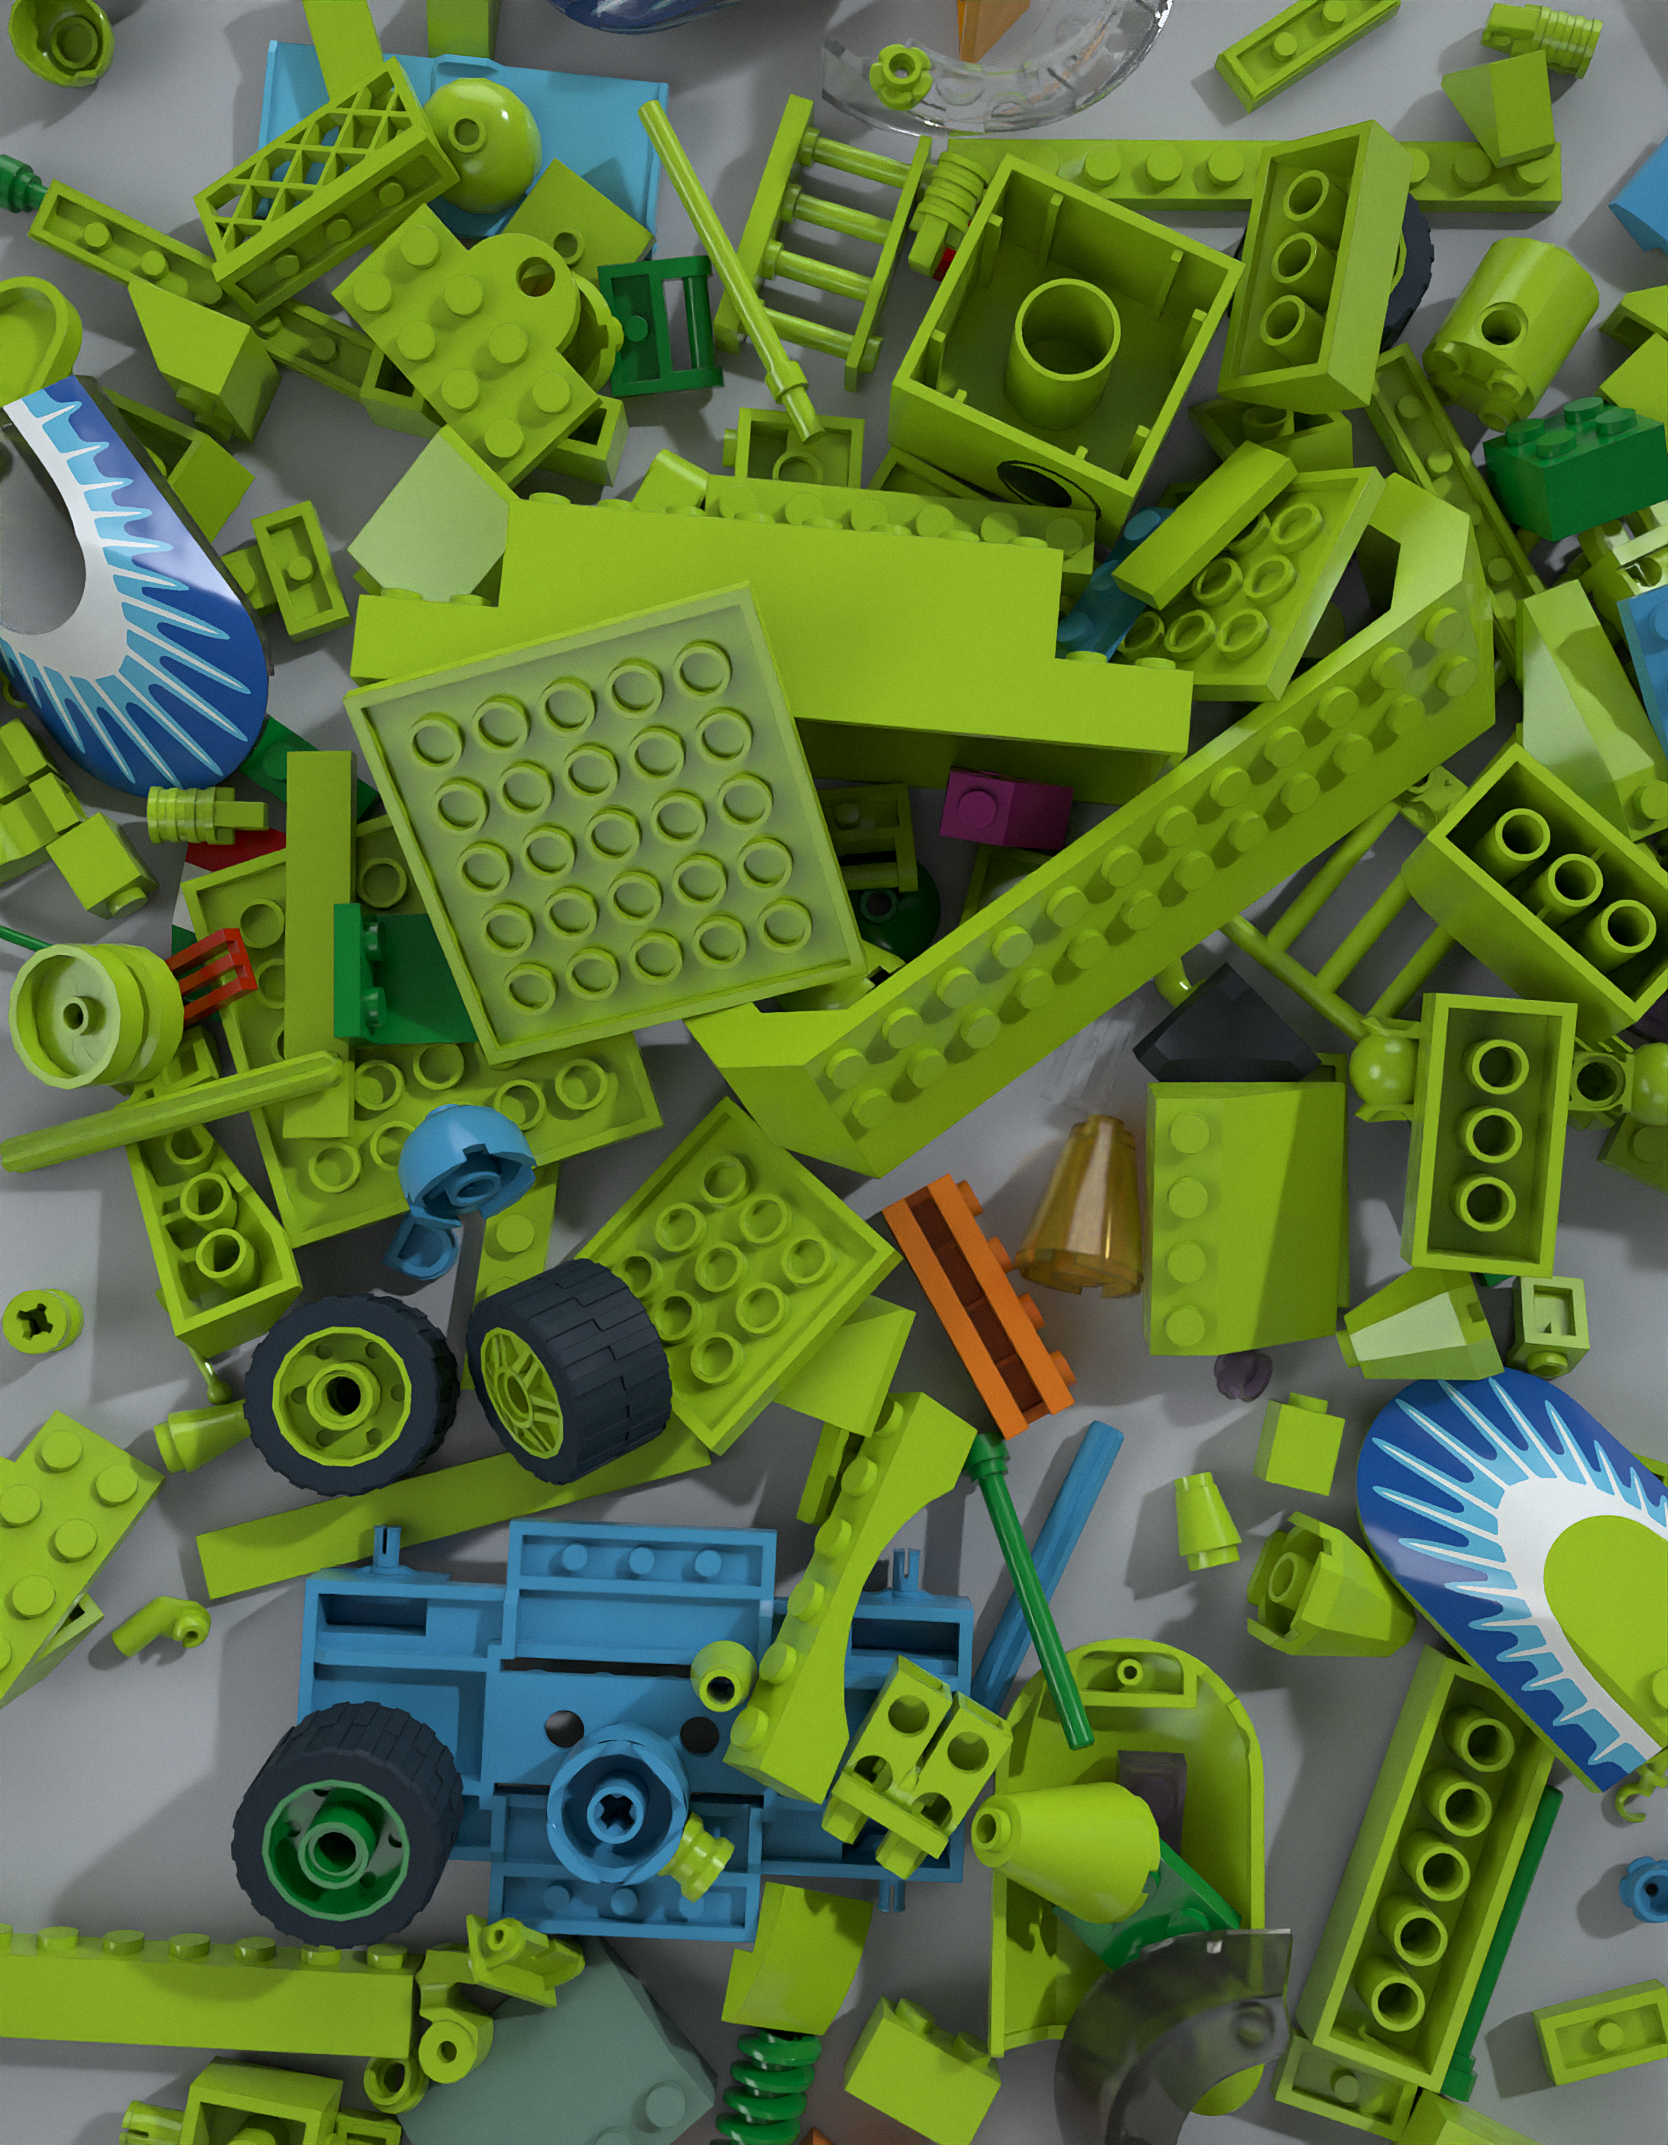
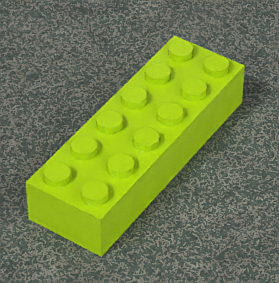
M1426 1643L1422 1649L1294 2017L1312 2045L1439 2094L1556 1755L1463 1657Z

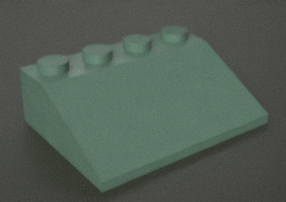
M577 1935L573 1941H576L582 1948L585 1966L578 1976L555 1987L557 2007L550 2009L509 1995L488 2013L493 2018L494 2032L491 2049L483 2063L454 2083L443 2084L429 2078L426 2093L417 2106L406 2113L395 2115L412 2145H670L714 2106L718 2074L603 1936Z

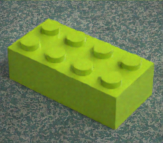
M1423 993L1400 1257L1410 1266L1552 1279L1578 1004L1446 993Z

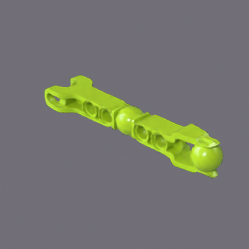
M1370 1015L1358 1021L1369 1035L1364 1037L1352 1051L1348 1066L1350 1083L1358 1097L1364 1101L1353 1115L1367 1123L1392 1120H1409L1412 1122L1421 1021H1407ZM1662 1042L1645 1044L1630 1053L1610 1052V1054L1595 1051L1574 1050L1568 1110L1592 1112L1609 1110L1627 1113L1640 1123L1652 1126L1668 1125V1044ZM1595 1063L1603 1072V1086L1597 1095L1585 1098L1577 1086L1578 1074L1584 1066Z

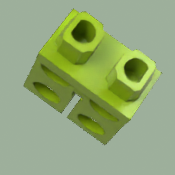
M1667 501L1623 516L1635 537L1632 540L1618 518L1585 530L1577 537L1586 557L1592 565L1577 579L1586 594L1593 592L1598 610L1606 619L1614 623L1629 652L1630 649L1616 602L1668 584ZM1632 660L1624 667L1637 688L1640 685Z
M20 717L15 718L0 728V887L4 885L3 882L14 879L51 860L52 858L45 847L89 819L71 786L64 782L67 779L40 733Z
M898 1654L885 1676L883 1687L840 1760L831 1782V1791L822 1815L821 1827L844 1843L853 1844L868 1817L877 1821L889 1830L876 1850V1860L884 1868L907 1880L924 1861L927 1854L936 1859L941 1855L949 1842L948 1837L960 1824L1013 1743L1014 1739L1009 1722L958 1690L952 1698L950 1685Z

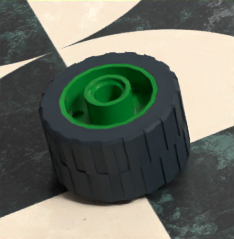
M347 1701L333 1704L331 1708L322 1711L318 1709L305 1716L296 1727L292 1726L284 1734L243 1796L244 1801L236 1811L232 1826L234 1829V1839L231 1842V1856L237 1868L236 1877L241 1889L245 1890L251 1899L253 1908L260 1916L264 1915L275 1925L274 1928L286 1936L290 1934L303 1940L305 1944L315 1947L320 1945L331 1946L335 1950L352 1949L353 1946L364 1944L371 1946L384 1941L385 1937L392 1933H399L409 1926L414 1916L418 1912H423L431 1900L459 1834L458 1829L463 1820L465 1805L462 1802L464 1787L461 1774L457 1772L453 1763L455 1758L447 1745H443L435 1736L436 1732L425 1722L422 1724L410 1716L411 1713L397 1707L392 1709L382 1706L379 1702L371 1701L350 1704Z

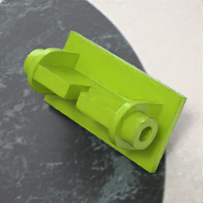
M474 1914L466 1916L469 1939L466 1954L469 1968L473 1974L474 1984L553 2009L557 2007L555 1987L572 1980L584 1969L585 1957L581 1946L576 1941L571 1939L559 1940L556 1938L548 1941L546 1934L529 1929L521 1921L514 1918H504L488 1926V1919Z

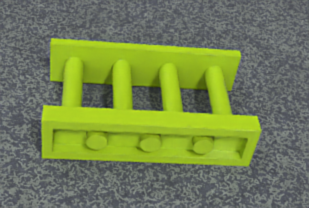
M790 94L736 255L758 298L765 279L774 281L776 276H780L865 303L855 335H851L766 308L765 300L759 299L779 339L846 360L844 390L856 393L862 373L873 375L883 343V337L876 336L875 333L909 233L908 227L918 203L923 201V194L931 183V176L938 167L937 165L930 164L933 138L921 134L912 163L901 162L822 137V130L814 127V101ZM816 162L902 189L893 221L804 194L803 186L797 185L803 166L812 168ZM799 219L884 246L874 278L785 251L784 243L778 242L784 222L794 224L795 220ZM724 289L713 322L716 350L739 357L745 338L749 335L726 289Z

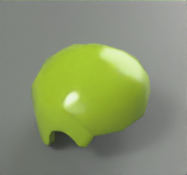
M16 0L12 4L7 31L15 55L33 74L49 84L63 88L88 86L94 84L96 79L104 77L112 65L116 39L107 13L93 0Z

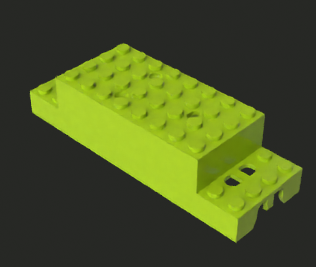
M540 492L531 494L529 500L513 498L509 500L498 607L491 606V602L486 598L470 594L451 595L449 602L422 600L423 596L418 592L394 587L382 589L380 596L359 594L350 677L360 688L751 579L812 779L876 785L907 782L908 788L946 791L950 765L1071 786L1074 787L1072 803L1122 807L1175 767H1178L1187 755L1194 671L1176 670L1175 662L1162 658L1138 659L1134 662V666L1107 663L1105 655L1087 651L1068 653L1066 659L1055 658L1064 549L1048 548L1047 542L1041 539L1016 537L1009 539L1007 544L979 542L980 538L977 535L966 531H945L939 534V538L911 535L909 529L892 524L876 525L870 531L843 529V525L840 522L826 518L806 519L802 522V525L775 523V519L770 515L749 511L735 514L734 519L708 517L704 510L686 505L670 506L666 508V513L639 510L636 504L620 499H603L598 502L597 506L571 504L570 500L564 496Z

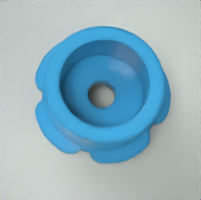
M1649 1856L1633 1860L1627 1866V1876L1623 1877L1619 1882V1895L1622 1903L1628 1908L1631 1907L1633 1915L1643 1922H1668V1861L1661 1859L1657 1862ZM1654 1883L1656 1885V1892L1651 1895L1647 1894V1885Z

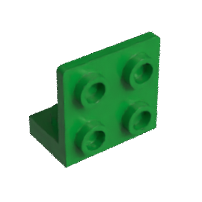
M361 903L334 904L335 1038L354 1047L480 1043L428 913L376 915Z

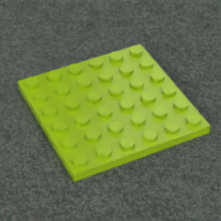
M751 579L352 689L342 698L489 1066L868 974L869 961Z
M386 814L357 824L356 903H361L376 915L428 913L389 815ZM286 848L180 883L197 941L222 928H239L258 986V990L218 1010L237 1073L284 1061ZM226 950L204 962L205 966L229 954V951ZM235 970L211 983L212 991L236 979ZM635 1031L490 1066L480 1043L356 1046L354 1139L287 1140L283 1138V1101L249 1110L292 1250H300L410 1213L411 1210L401 1188L398 1174L400 1154L405 1141L415 1128L425 1120V1117L432 1110L443 1105L457 1104L459 1106L476 1105L491 1107L516 1123L526 1138L536 1160L537 1167L532 1166V1171L666 1127Z

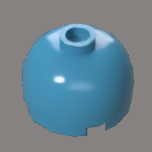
M447 1104L432 1110L407 1138L400 1154L398 1174L401 1188L415 1222L429 1229H453L463 1227L458 1217L459 1215L469 1214L479 1209L482 1219L485 1220L516 1203L533 1186L536 1177L531 1167H537V1164L526 1138L516 1123L491 1107Z

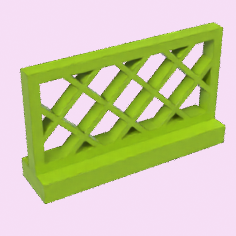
M393 56L196 194L193 199L217 262L210 266L217 284L256 321L413 214L423 203H429L461 180L453 163L441 149L404 67ZM395 86L386 110H371L375 100ZM337 126H342L334 146H321L325 134ZM364 127L377 128L368 149L355 148ZM398 129L405 130L400 135L395 137ZM287 161H292L283 182L270 181L275 169ZM312 163H325L326 165L317 185L304 184ZM347 165L353 166L351 169L344 173ZM241 196L232 217L219 216L217 211L219 208L235 197ZM262 198L275 199L266 220L253 219ZM296 201H303L293 208ZM245 236H253L243 243Z

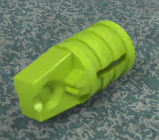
M1495 3L1487 17L1480 44L1509 54V57L1545 49L1547 71L1550 69L1559 74L1573 75V78L1582 80L1593 57L1603 21L1594 18L1592 20L1586 19L1585 16L1578 14L1575 16L1570 15L1562 10H1551V7L1543 5L1525 4V7Z
M950 151L941 152L937 161L938 167L934 170L930 179L931 183L923 194V201L918 203L908 227L910 231L918 234L908 256L909 267L911 270L929 278H933L947 247L958 251L969 228L968 223L972 221L975 208L982 199L983 190L988 188L992 179L991 174L980 164Z
M151 786L147 801L149 837L153 844H164L165 841L172 843H183V841L201 843L202 841H207L208 844L233 845L235 844V831L269 830V805L264 802L235 801V788L207 787L206 790L188 788V790H182L180 788L164 789L162 786Z

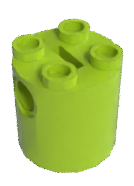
M1506 237L1493 242L1421 355L1423 369L1441 404L1444 406L1457 404L1468 412L1478 415L1480 421L1485 426L1500 433H1505V428L1508 425L1527 419L1538 405L1598 310L1599 291L1591 275L1566 249L1556 244L1525 237Z

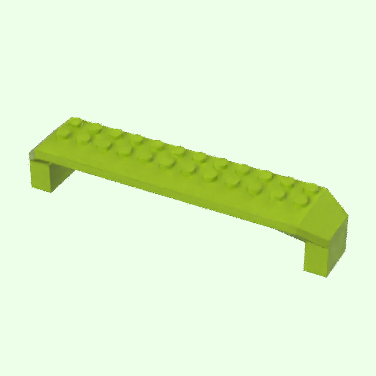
M1395 472L1384 479L1387 486L1355 548L1370 604L1384 612V615L1288 684L1279 702L1262 703L1179 764L1178 767L1164 775L849 1008L842 1010L761 1013L753 1002L681 1019L772 1144L880 1180L1495 724L1493 613L1471 516Z

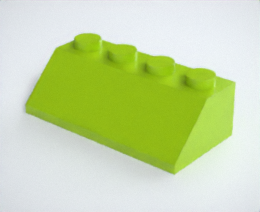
M1375 119L1262 148L1241 262L1245 263L1246 267L1235 290L1216 391L1223 398L1310 415L1370 405L1414 157Z

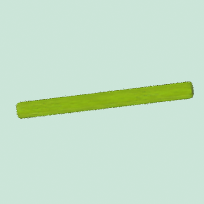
M323 1049L8 1138L0 1145L1 1165L7 1172L15 1171L22 1174L336 1087L345 1078L342 1068L343 1060L338 1052H330Z

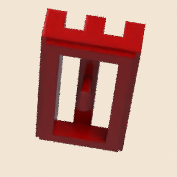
M222 928L164 960L174 977L177 978L224 951H229V954L179 980L178 984L182 998L198 989L206 987L233 970L236 972V979L184 1006L183 1029L258 990L239 928Z

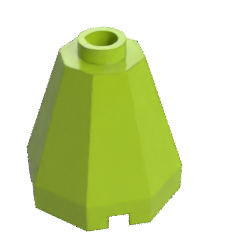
M1412 1267L1345 1314L1344 1320L1347 1329L1336 1332L1348 1369L1360 1366L1365 1379L1480 1380L1505 1372L1470 1272Z
M1295 1511L1287 1519V1521L1296 1525L1289 1533L1276 1529L1266 1538L1247 1585V1603L1258 1607V1621L1247 1617L1248 1633L1275 1649L1290 1655L1388 1658L1410 1642L1417 1625V1616L1414 1612L1413 1604L1389 1580L1381 1567L1341 1530L1299 1511Z

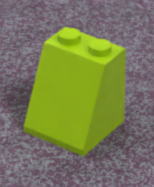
M446 424L436 433L347 548V552L359 568L352 577L368 595L380 596L382 589L394 587L418 592L423 596L422 600L449 602L451 595L470 594L486 598L491 602V606L498 607L510 498H520Z

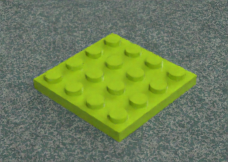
M1376 466L1297 473L1298 475L1161 611L1147 604L1107 663L1134 666V662L1142 658L1171 660L1175 662L1176 670L1194 671L1192 701L1279 702L1387 486L1386 481ZM1204 481L1168 484L1157 507L1177 509Z
M727 1095L573 1258L574 1260L579 1258L590 1259L593 1263H600L610 1269L611 1273L616 1277H620L630 1287L629 1289L634 1296L639 1298L647 1310L646 1313L652 1324L655 1325L658 1331L661 1345L667 1355L670 1366L669 1375L672 1380L673 1389L671 1410L712 1452L719 1456L725 1453L903 1259L887 1241L785 1148L772 1144L760 1126Z

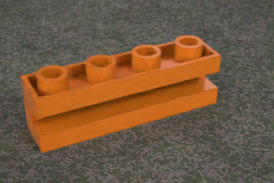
M950 1173L879 1211L995 1425L1006 1441L1029 1429L1028 1425L1049 1413L1055 1415L1075 1403L1068 1390L1069 1387L1077 1383L1075 1376L1059 1349L1048 1354L1036 1332L1046 1326L1045 1322L1027 1292L1019 1297L1015 1294L1005 1275L1014 1270V1266L997 1236L986 1241L974 1219L983 1213L982 1207L965 1179L955 1184Z

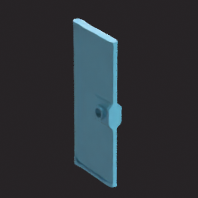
M270 40L258 151L330 101L314 45ZM383 53L385 61L395 56L404 67L421 106L439 87L456 79L486 78L511 89L531 111L541 134L542 165L538 176L535 175L532 185L525 191L527 195L517 205L497 214H470L447 203L440 195L426 204L455 237L484 240L501 234L552 160L557 158L651 232L656 238V217L662 162L637 115V111L646 102L658 100L667 116L670 90L668 83L509 67L489 58L452 54L427 58ZM338 127L325 134L321 146H334L339 135ZM287 161L275 169L270 181L283 182L292 161ZM312 163L304 184L317 185L326 164ZM348 165L346 166L344 173L349 170ZM262 198L255 216L267 217L275 199ZM296 201L293 208L303 201ZM657 243L653 245L645 259H653L657 251Z

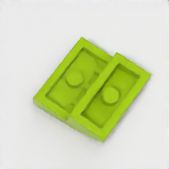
M766 1881L754 1950L747 1951L734 1948L721 2021L823 2036L840 2009L854 1979L868 1935L874 1902Z

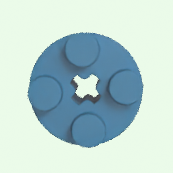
M630 1721L599 1728L579 1740L565 1756L551 1784L547 1798L546 1827L548 1840L560 1862L582 1880L599 1885L600 1882L624 1883L623 1886L637 1884L649 1879L663 1869L679 1847L690 1807L692 1794L690 1779L681 1756L661 1735ZM610 1794L617 1799L623 1795L628 1797L632 1801L630 1810L624 1806H620L614 1811L610 1810L606 1806Z

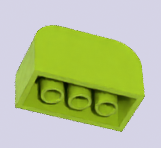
M1516 742L1423 839L1401 866L1403 881L1421 908L1524 1000L1578 1004L1575 1036L1591 1042H1603L1636 1023L1668 989V873Z

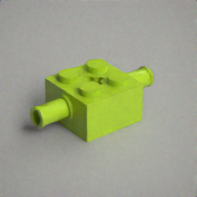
M215 2056L190 2085L185 2111L147 2104L141 2100L134 2099L128 2106L121 2128H129V2131H122L119 2135V2145L354 2144L338 2142L337 2134L334 2133L344 2081Z

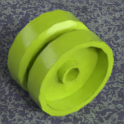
M83 943L56 944L38 950L20 968L10 991L8 1023L14 1048L27 1070L48 1086L72 1090L93 1088L100 1085H129L155 1078L172 1061L182 1039L184 1006L179 984L165 961L146 947L125 943H101L95 946Z

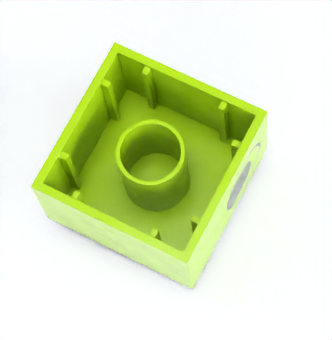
M1006 152L891 384L887 443L1015 504L1096 511L1094 541L1113 549L1216 336L1246 264Z

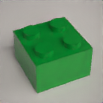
M1584 397L1573 400L1564 405L1563 413L1544 420L1530 418L1514 422L1505 428L1504 435L1482 442L1489 489L1505 519L1551 542H1556L1668 500V456L1664 423L1639 415L1634 409L1620 408L1603 402L1601 397Z

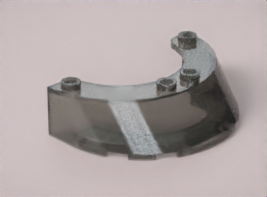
M1291 1928L1213 1930L1174 1936L1141 1948L1138 1958L1122 1965L1113 1973L1107 1969L1088 1988L1077 2003L1075 2013L1064 2032L1057 2054L1054 2072V2102L1057 2122L1064 2145H1177L1178 2136L1189 2112L1212 2087L1240 2071L1259 2064L1273 2062L1282 2056L1289 2045L1290 2020L1286 1997L1293 1947Z

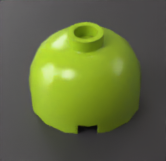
M459 78L439 87L424 103L422 108L441 149L453 163L461 180L440 194V196L447 203L470 214H497L517 205L527 195L525 191L532 185L535 175L538 176L542 165V137L531 111L511 89L486 78Z

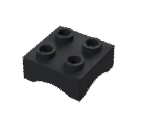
M1227 962L1217 969L1132 1049L1137 1060L1159 1082H1299L1322 1063L1311 1048Z

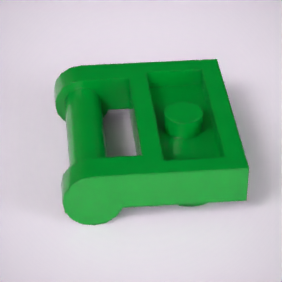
M708 255L597 266L600 293L607 302L611 315L622 325L624 333L622 348L615 354V363L610 374L613 398L700 391L725 387L723 367L716 366L707 278L713 277L712 262ZM682 281L692 369L674 371L664 282Z

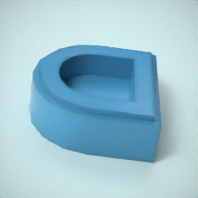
M411 1212L407 1213L381 1263L414 1279H438L448 1273L457 1262L460 1251L458 1237L453 1229H429L415 1222Z

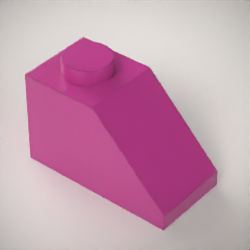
M950 765L939 824V835L1005 847L1062 850L1074 787Z

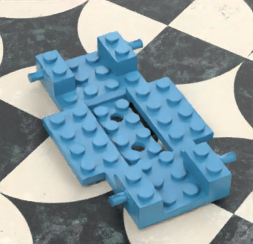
M514 1517L510 1520L507 1584L454 1582L452 1581L453 1573L416 1571L405 1565H400L399 1551L402 1526L391 1525L388 1527V1525L379 1524L374 1525L373 1563L360 1568H321L306 1579L297 1725L302 1722L305 1716L318 1709L322 1711L331 1708L336 1703L349 1701L350 1704L371 1701L379 1702L385 1707L392 1709L397 1707L411 1713L410 1716L422 1724L425 1722L436 1732L435 1736L443 1745H447L455 1758L453 1763L457 1772L461 1774L464 1787L462 1791V1802L465 1803L463 1820L458 1829L459 1834L448 1860L491 1862L488 1926L504 1918H514L521 1921L529 1929L548 1934L755 1943L759 1923L761 1874L879 1879L877 1908L888 1913L890 1911L891 1886H894L893 1910L894 1913L905 1911V1881L963 1883L965 1816L955 1831L948 1837L949 1842L939 1858L936 1859L927 1854L917 1869L907 1880H904L884 1868L876 1860V1850L889 1830L885 1826L868 1817L853 1844L844 1843L821 1827L822 1815L830 1795L831 1784L822 1805L784 1797L723 1762L722 1760L731 1742L730 1733L733 1723L740 1712L746 1708L749 1699L731 1710L716 1712L706 1707L697 1697L690 1679L679 1678L674 1675L644 1677L613 1675L608 1672L579 1674L546 1672L541 1669H531L528 1671L504 1670V1659L514 1660L516 1657L692 1665L698 1652L706 1645L715 1641L728 1640L744 1646L754 1657L759 1671L761 1660L768 1648L774 1644L788 1613L787 1603L789 1597L774 1596L777 1529ZM904 1548L893 1549L892 1587L876 1592L861 1591L851 1621L844 1663V1705L849 1732V1741L846 1748L883 1687L885 1676L898 1654L950 1685L952 1698L957 1690L970 1698L973 1606L969 1596L934 1595L923 1589H918L919 1555L921 1554V1551L918 1549L908 1548L907 1574H904ZM730 1679L713 1680L711 1687L717 1691L725 1692L728 1687H734ZM563 1710L574 1712L583 1722L584 1736L599 1728L625 1721L637 1723L641 1727L656 1732L665 1738L681 1756L689 1775L691 1792L764 1795V1798L691 1795L688 1813L693 1811L703 1819L704 1830L714 1838L725 1837L735 1845L734 1851L721 1873L695 1903H691L681 1894L680 1883L670 1875L659 1876L655 1874L643 1882L624 1886V1883L600 1882L599 1885L582 1880L560 1862L549 1843L546 1827V1806L550 1788L497 1786V1783L552 1784L565 1756L572 1748L558 1747L548 1738L546 1723L552 1714ZM701 1716L708 1718L718 1728L719 1741L715 1748L708 1753H692L681 1742V1727L692 1717ZM610 1794L606 1806L612 1811L620 1806L630 1810L632 1801L624 1795L617 1799Z

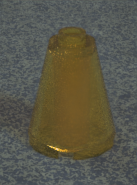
M1094 1114L1087 1116L1086 1122L1076 1123L1072 1126L1015 1254L1014 1270L1021 1268L1020 1276L1025 1280L1043 1287L1081 1295L1082 1287L1097 1288L1103 1286L1101 1298L1108 1299L1132 1298L1141 1294L1144 1270L1136 1140L1131 1132L1124 1129L1125 1123L1122 1120L1108 1115Z

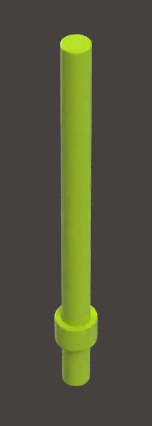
M658 100L646 102L638 109L637 115L767 371L764 381L775 403L784 405L803 444H813L822 439L826 431L806 393L809 383L799 363L795 360H789Z

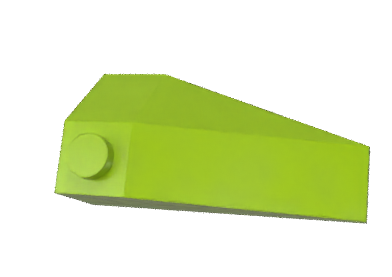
M1569 580L1516 601V679L1523 685V722L1516 723V743L1523 744L1524 750L1631 842L1668 828L1667 758L1579 580Z
M203 1123L124 1145L175 1337L208 1359L267 1334L268 1330L280 1319L303 1290L289 1238L283 1226Z

